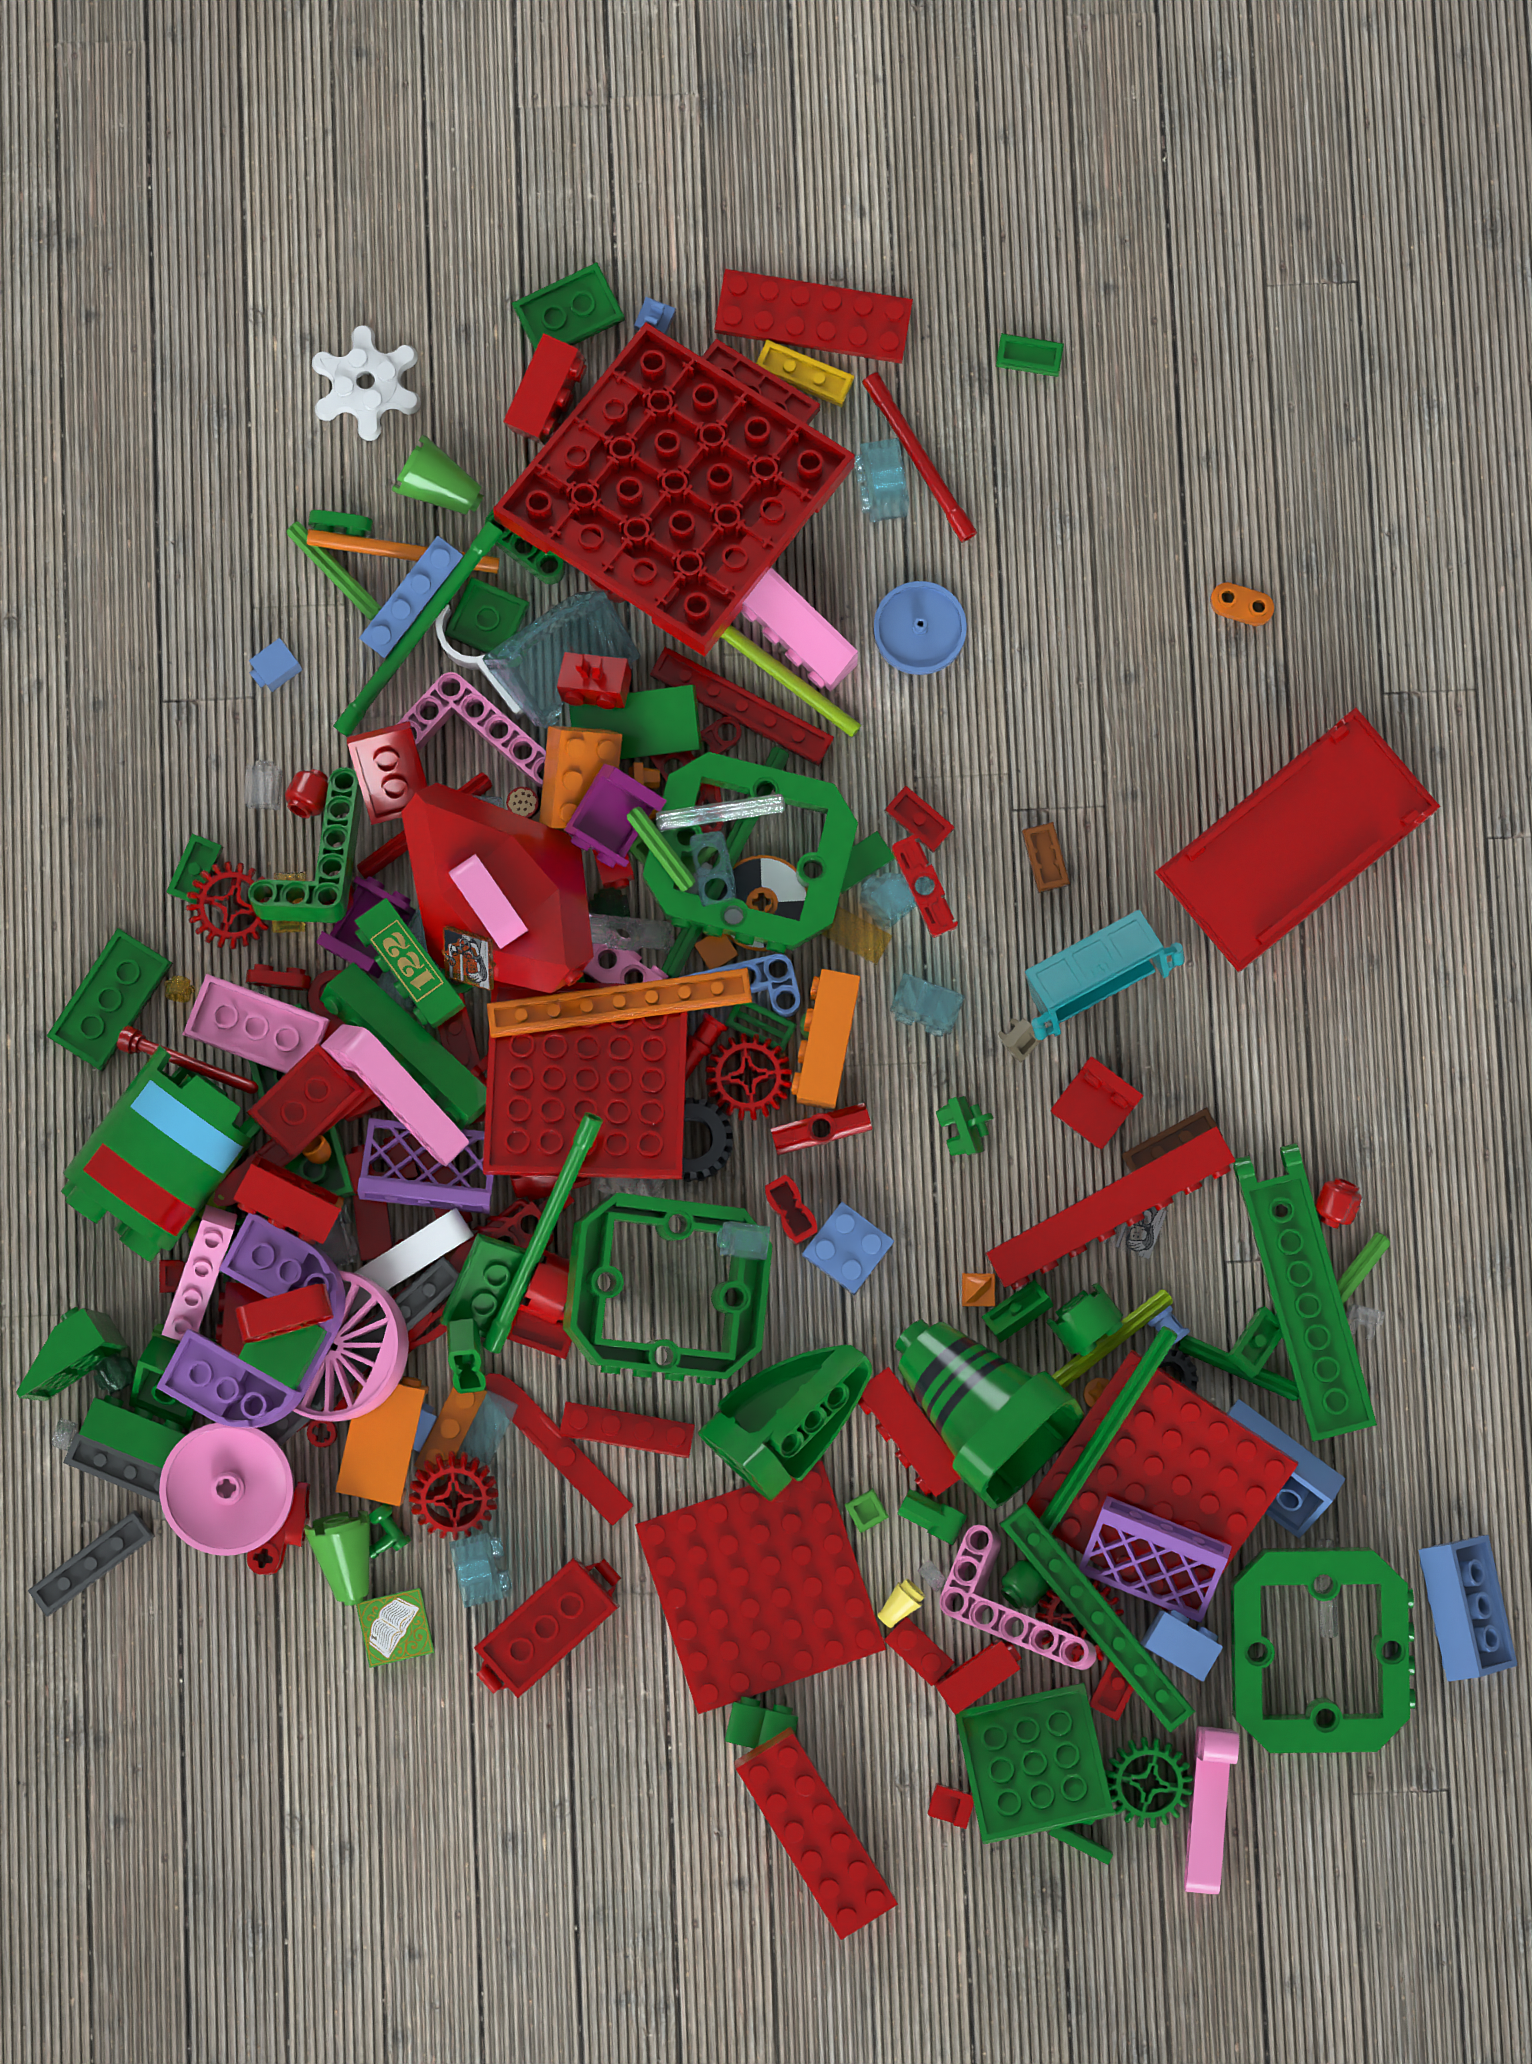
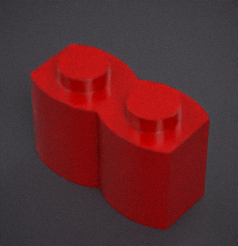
M783 1175L765 1185L767 1202L770 1208L781 1217L784 1233L792 1243L798 1246L817 1235L815 1217L801 1203L799 1189L790 1177Z

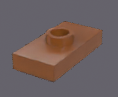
M1054 822L1023 829L1021 832L1038 893L1069 886L1070 881Z

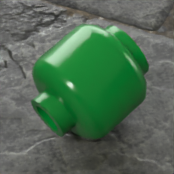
M1018 1560L1001 1579L1003 1588L1001 1594L1016 1609H1021L1022 1607L1026 1609L1033 1608L1050 1589L1048 1583L1031 1562L1027 1560Z

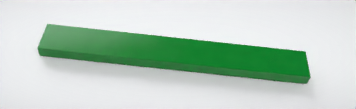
M1025 1502L999 1523L1169 1733L1196 1712Z

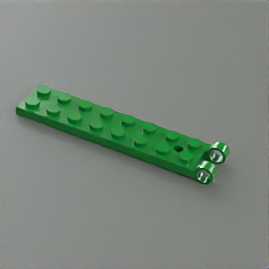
M1294 1143L1280 1147V1156L1287 1175L1257 1182L1249 1155L1236 1158V1161L1232 1164L1246 1207L1311 1442L1373 1427L1377 1425L1303 1166L1301 1153L1298 1145ZM1278 1205L1285 1206L1287 1209L1286 1216L1278 1217L1275 1214V1207Z

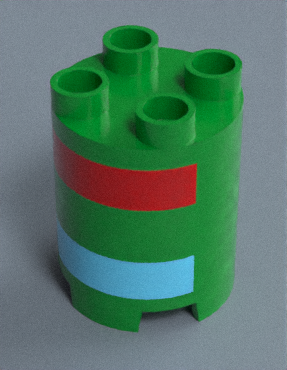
M160 1045L64 1170L63 1174L69 1180L61 1190L67 1197L65 1201L71 1207L96 1224L99 1223L107 1211L118 1218L120 1221L114 1230L121 1235L119 1240L149 1262L154 1260L162 1248L171 1251L262 1130L251 1117L240 1127L236 1125L234 1120L241 1107L227 1098L228 1093L205 1076L179 1067L171 1076L164 1072L163 1069L172 1055Z

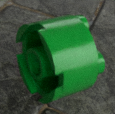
M1099 1283L1091 1285L1095 1291L1089 1295L1083 1290L1055 1312L1059 1317L1056 1321L1049 1318L1046 1322L1071 1355L1078 1353L1082 1357L1086 1356L1098 1346L1095 1342L1104 1334L1108 1337L1113 1335L1124 1325L1120 1320L1123 1313Z

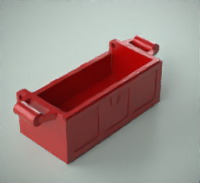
M573 1557L474 1647L477 1653L484 1659L481 1670L476 1675L493 1694L498 1690L509 1688L517 1698L521 1697L620 1607L612 1597L617 1582L621 1579L620 1575L605 1558L599 1563L584 1566L577 1557ZM594 1567L612 1586L608 1591L591 1574L590 1571ZM487 1664H488V1665L491 1667V1669L498 1675V1677L505 1683L504 1685H502V1683H501V1682L495 1677V1675L488 1669V1667L486 1666Z

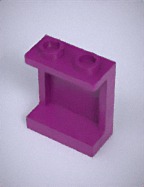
M603 764L564 831L573 836L570 842L585 851H588L589 848L599 853L597 859L612 868L615 864L626 867L629 861L624 859L638 835L627 820V814L634 808L641 807L649 817L653 809L661 811L667 800L618 768Z
M356 876L353 882L358 886L353 894V906L346 912L342 920L335 924L330 935L322 931L316 943L350 964L354 962L361 970L379 979L383 970L374 959L379 954L372 944L366 948L358 938L355 931L360 928L355 920L385 898L388 899L408 928L418 912L409 905L411 899L398 891H394L391 895L383 891L385 885L376 879L368 876L365 881Z

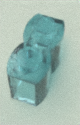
M904 973L890 1007V1012L895 1014L894 1020L912 1026L913 1022L920 1023L926 1026L925 1032L942 1038L944 1033L951 1035L965 996Z

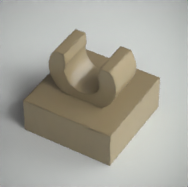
M1011 1018L1009 1022L1014 1029L1008 1035L1002 1031L998 1035L1010 1054L1019 1062H1022L1041 1040L1035 1038L1032 1025L1023 1018L1019 1022L1017 1019Z

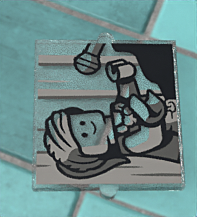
M1153 1206L1143 1212L1144 1219L1129 1227L1126 1222L1116 1226L1114 1229L1117 1234L1100 1243L1150 1261L1157 1240L1162 1238L1160 1232L1168 1210L1162 1208L1156 1211Z

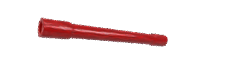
M879 373L870 374L862 381L863 386L875 405L880 408L946 514L947 521L961 543L971 539L977 534L975 527L941 478L893 401L892 394Z

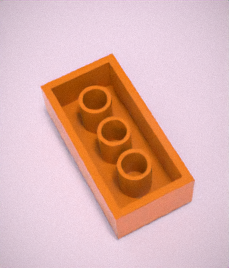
M821 969L820 977H813L810 999L815 1000L814 1009L807 1008L804 1031L809 1032L808 1041L801 1040L798 1054V1063H802L803 1067L801 1073L795 1072L791 1090L792 1095H797V1104L832 1111L836 1109L860 985V976Z

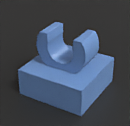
M646 297L634 328L639 331L644 323L647 322L667 335L675 316L676 308Z

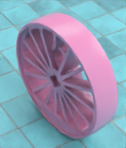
M338 1270L342 1281L351 1282V1287L345 1299V1312L342 1324L334 1339V1344L338 1345L337 1349L333 1351L332 1347L329 1348L303 1401H300L292 1410L314 1420L345 1421L365 1415L377 1408L391 1395L398 1385L408 1357L409 1341L407 1327L402 1312L395 1300L385 1289L371 1279L343 1270ZM362 1287L372 1297L345 1324L359 1288ZM377 1303L380 1304L386 1315L384 1319L349 1333ZM387 1325L382 1343H352L351 1341ZM352 1348H380V1351L374 1362L352 1352ZM348 1356L373 1367L368 1379L347 1358ZM343 1365L363 1386L356 1401ZM334 1371H336L348 1404L346 1409L339 1411L333 1410ZM325 1372L324 1411H320L310 1407Z

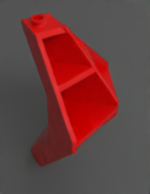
M438 782L416 792L401 814L427 950L440 968L450 970L448 958L445 956V953L449 955V944L448 951H445V929L488 942V975L491 980L552 993L567 984L571 986L578 981L584 974L583 969L593 959L594 953L582 850L570 842L572 840L571 836ZM474 854L480 859L528 929V931L501 949L448 873ZM460 939L456 943H452V945L460 946ZM464 946L462 950L466 951L469 947ZM471 947V950H473L474 955L478 956L476 949ZM460 954L453 956L456 961L453 971L461 972ZM463 956V973L467 974V964L468 972H477V962H474L475 960L469 959L471 962H467L468 959Z

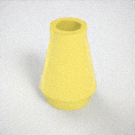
M906 1578L902 1583H897L877 1616L885 1625L892 1628L900 1620L922 1606L921 1601L926 1596L917 1585Z

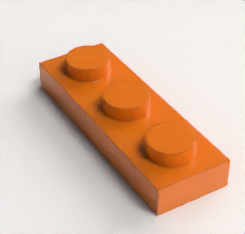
M453 1386L414 1464L415 1467L426 1471L424 1467L426 1460L431 1461L434 1465L437 1464L436 1454L438 1453L443 1456V1460H448V1453L451 1450L454 1451L456 1458L488 1391L483 1390L460 1394ZM447 1474L442 1475L438 1478L444 1481Z

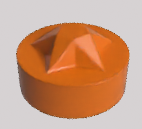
M1095 1378L1086 1384L1083 1398L1090 1408H1092L1110 1380Z

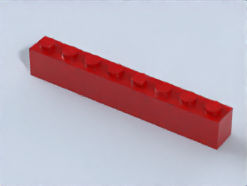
M1217 1126L987 1251L985 1255L1003 1288L1011 1285L1012 1289L1015 1290L1030 1281L1028 1275L1039 1269L1041 1274H1044L1059 1266L1056 1259L1067 1253L1070 1258H1073L1088 1250L1085 1245L1087 1242L1097 1238L1100 1243L1117 1234L1114 1229L1116 1226L1126 1222L1129 1227L1144 1219L1143 1212L1154 1206L1156 1211H1159L1172 1204L1174 1201L1171 1196L1183 1190L1184 1194L1188 1195L1201 1188L1203 1185L1200 1180L1212 1175L1215 1180L1230 1172L1229 1164L1236 1160Z

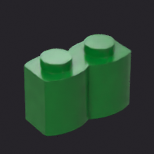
M474 1319L449 1321L447 1325L448 1363L452 1369L454 1388L460 1394L483 1391L486 1386L485 1355L483 1345L480 1343L479 1325Z
M741 1696L740 1702L733 1701L724 1741L755 1749L790 1726L795 1733L799 1717L792 1714V1707L774 1704L773 1709L760 1707L761 1700Z

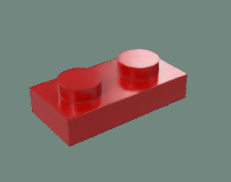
M906 785L884 810L886 814L911 835H918V841L932 853L937 850L955 828Z
M907 1616L884 1639L931 1686L955 1663Z
M1109 1661L1089 1704L1090 1707L1118 1721L1134 1689L1111 1661Z

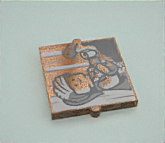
M451 926L443 927L444 949L441 952L444 955L445 977L489 991L494 989L493 967L496 966V963L493 961V939Z

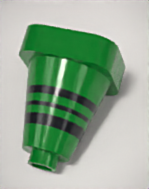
M923 1319L917 1320L901 1334L895 1344V1348L903 1355L899 1361L898 1370L954 1455L953 1469L991 1509H996L1009 1501L1070 1440L1084 1419L1085 1415L1076 1399L1047 1371L1033 1376L945 1322H938L930 1327Z

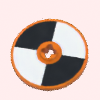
M757 855L745 858L735 864L718 900L724 902L725 900L736 898L744 901L748 908L760 911L758 906H754V902L760 901V896L765 895L767 901H771V905L765 906V911L763 912L800 921L808 888L803 887L798 882L796 868L789 862L775 856ZM731 909L725 913L724 918L730 924H737L742 920L743 916L738 910ZM726 934L731 941L747 950L757 952L769 951L766 949L767 944L754 941L753 945H745L734 941L735 936Z

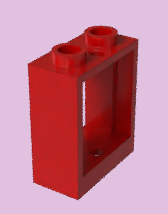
M998 1638L938 1680L934 1685L956 1715L1019 1671L1021 1668L1017 1662L1022 1658L1011 1642L1003 1643Z

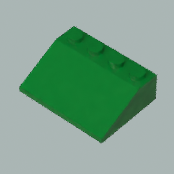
M74 1307L60 1317L62 1322L54 1327L17 1389L16 1394L18 1397L47 1401L128 1348L129 1346L109 1315L86 1308L79 1310L78 1307Z

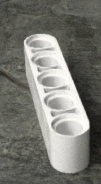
M455 1208L354 1273L371 1279L388 1291L474 1235L458 1209ZM343 1281L345 1299L351 1287V1282ZM359 1288L349 1315L363 1307L371 1299L372 1295L364 1288Z

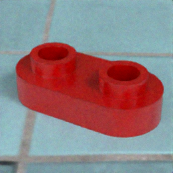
M254 964V969L247 970L245 983L249 985L298 991L310 990L311 977L305 975V969L287 967L286 972L273 971V966Z

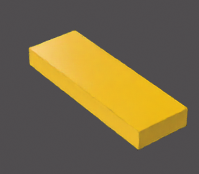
M768 339L756 364L794 388L839 407L843 406L854 381V376Z

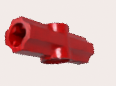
M864 1102L828 1113H817L810 1118L773 1127L770 1130L777 1155L780 1156L816 1145H826L834 1140L871 1131L872 1126ZM825 1121L829 1124L831 1131L826 1137L820 1138L813 1134L812 1126L816 1122Z

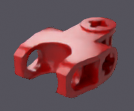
M298 1481L294 1491L291 1510L283 1526L269 1541L247 1553V1564L254 1573L259 1575L277 1573L284 1563L287 1544L303 1546L306 1538L304 1526L308 1525L310 1520L309 1483ZM268 1549V1555L273 1557L272 1563H266L263 1568V1562L258 1560L259 1554H265Z

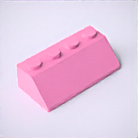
M771 567L745 599L743 609L740 612L750 622L753 623L755 620L764 627L762 633L774 645L779 642L787 650L785 655L794 665L799 667L802 664L810 672L808 674L809 679L818 688L822 689L825 686L831 692L857 666L858 651Z

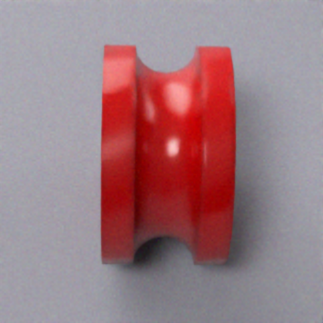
M313 1420L307 1428L308 1440L316 1447H329L338 1437L337 1426L334 1422ZM321 1423L327 1424L326 1430L331 1432L330 1438H324L325 1442L323 1443L319 1442L318 1435L314 1434L315 1427L321 1428Z

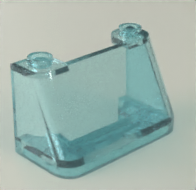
M604 590L579 592L566 598L488 652L482 660L489 672L535 726L547 728L560 719L561 705L565 703L561 701L557 689L564 652L628 659L630 669L633 668L632 663L641 656Z

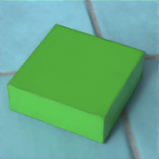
M873 1488L844 1504L860 1533L889 1518Z

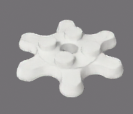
M361 325L352 332L353 348L348 355L336 357L329 352L323 351L313 357L312 367L314 371L328 377L332 383L330 393L316 403L315 413L323 421L333 420L341 413H351L358 420L357 430L360 437L366 441H372L381 434L380 418L386 410L397 409L404 414L411 415L420 409L421 400L418 394L405 389L401 384L403 372L416 364L418 354L409 345L400 346L392 353H381L375 346L374 331L368 326ZM371 374L375 378L373 386L368 389H362L357 385V379L362 375Z

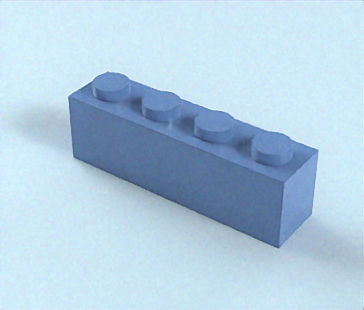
M437 536L359 639L386 658L464 555L443 538Z

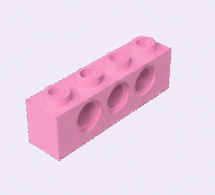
M591 928L594 957L583 969V972L597 983L626 984L625 979L631 972L641 973L643 975V982L668 978V975L653 965L649 969L640 963L642 957L631 948L626 946L622 950L615 945L614 941L616 938L603 928H600L598 932ZM606 953H612L617 957L615 966L610 969L602 968L599 965L601 956Z
M206 1205L161 1335L181 1341L187 1329L198 1332L238 1215Z

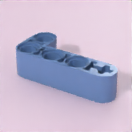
M772 954L685 975L692 976L747 968L756 976L755 981L750 985L751 994L768 990L771 1006L776 1014L784 1018H790L800 1008V994L793 965L790 959L783 954ZM783 963L788 969L785 976L781 978L773 977L769 973V968L772 964ZM782 994H790L794 997L795 1004L790 1009H782L777 1005L778 997Z

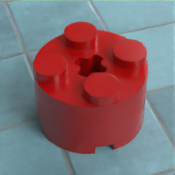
M544 1249L542 1254L544 1259L542 1263H538L525 1292L524 1298L527 1299L525 1305L520 1304L518 1310L555 1324L557 1320L563 1321L570 1260Z

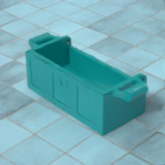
M1136 910L1025 970L1032 1000L1042 1015L1034 1018L1031 1022L1035 1038L1043 1040L1051 1034H1054L1055 1037L1060 1035L1059 1024L1156 972L1149 959L1153 961L1163 978L1168 977L1169 971L1185 962L1182 945L1175 942L1170 947L1164 948L1142 912ZM1171 955L1172 961L1167 963L1166 957Z

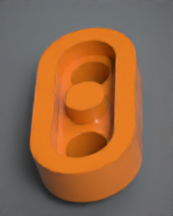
M1221 583L1215 587L1210 597L1211 608L1216 614L1252 626L1266 624L1274 613V603L1267 594L1237 584ZM1225 593L1232 595L1233 601L1230 603L1224 602L1222 595ZM1253 604H1262L1264 611H1254Z

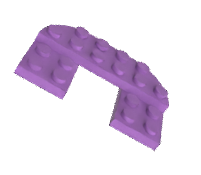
M248 1213L219 1270L267 1298L302 1287L323 1283L327 1285L334 1317L328 1321L316 1324L327 1331V1334L297 1390L291 1389L238 1358V1355L192 1329L186 1330L156 1387L217 1423L240 1428H257L275 1423L288 1415L300 1403L340 1329L345 1312L344 1284L333 1260L318 1246L301 1240L286 1229L283 1230L273 1226L267 1221L268 1219L257 1213L255 1215Z

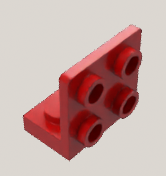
M1091 1056L1053 1105L1050 1112L1101 1150L1144 1095Z

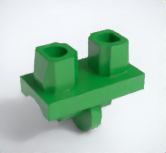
M966 1096L948 1099L949 1104L937 1110L936 1116L941 1127H947L956 1123L960 1135L946 1140L950 1155H976L984 1152L985 1149L981 1137L989 1135L986 1123L994 1119L992 1113L983 1115L979 1104L969 1107Z

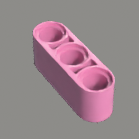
M476 854L448 872L500 949L528 931Z

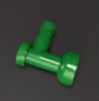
M384 1503L368 1514L370 1522L373 1524L380 1523L387 1533L374 1545L370 1546V1557L373 1560L380 1553L391 1547L398 1551L412 1541L409 1535L405 1536L391 1517L393 1512L391 1504Z

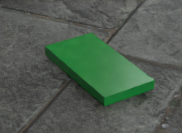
M695 685L628 693L625 708L602 709L597 705L583 704L581 706H573L569 704L571 727L607 729L622 734L620 760L702 750Z
M117 928L47 1034V1037L103 1072L118 1049L117 1041L120 1032L126 1026H133L174 963Z

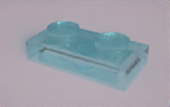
M488 1391L459 1451L467 1452L473 1458L478 1457L481 1462L487 1465L491 1464L519 1405L492 1391Z

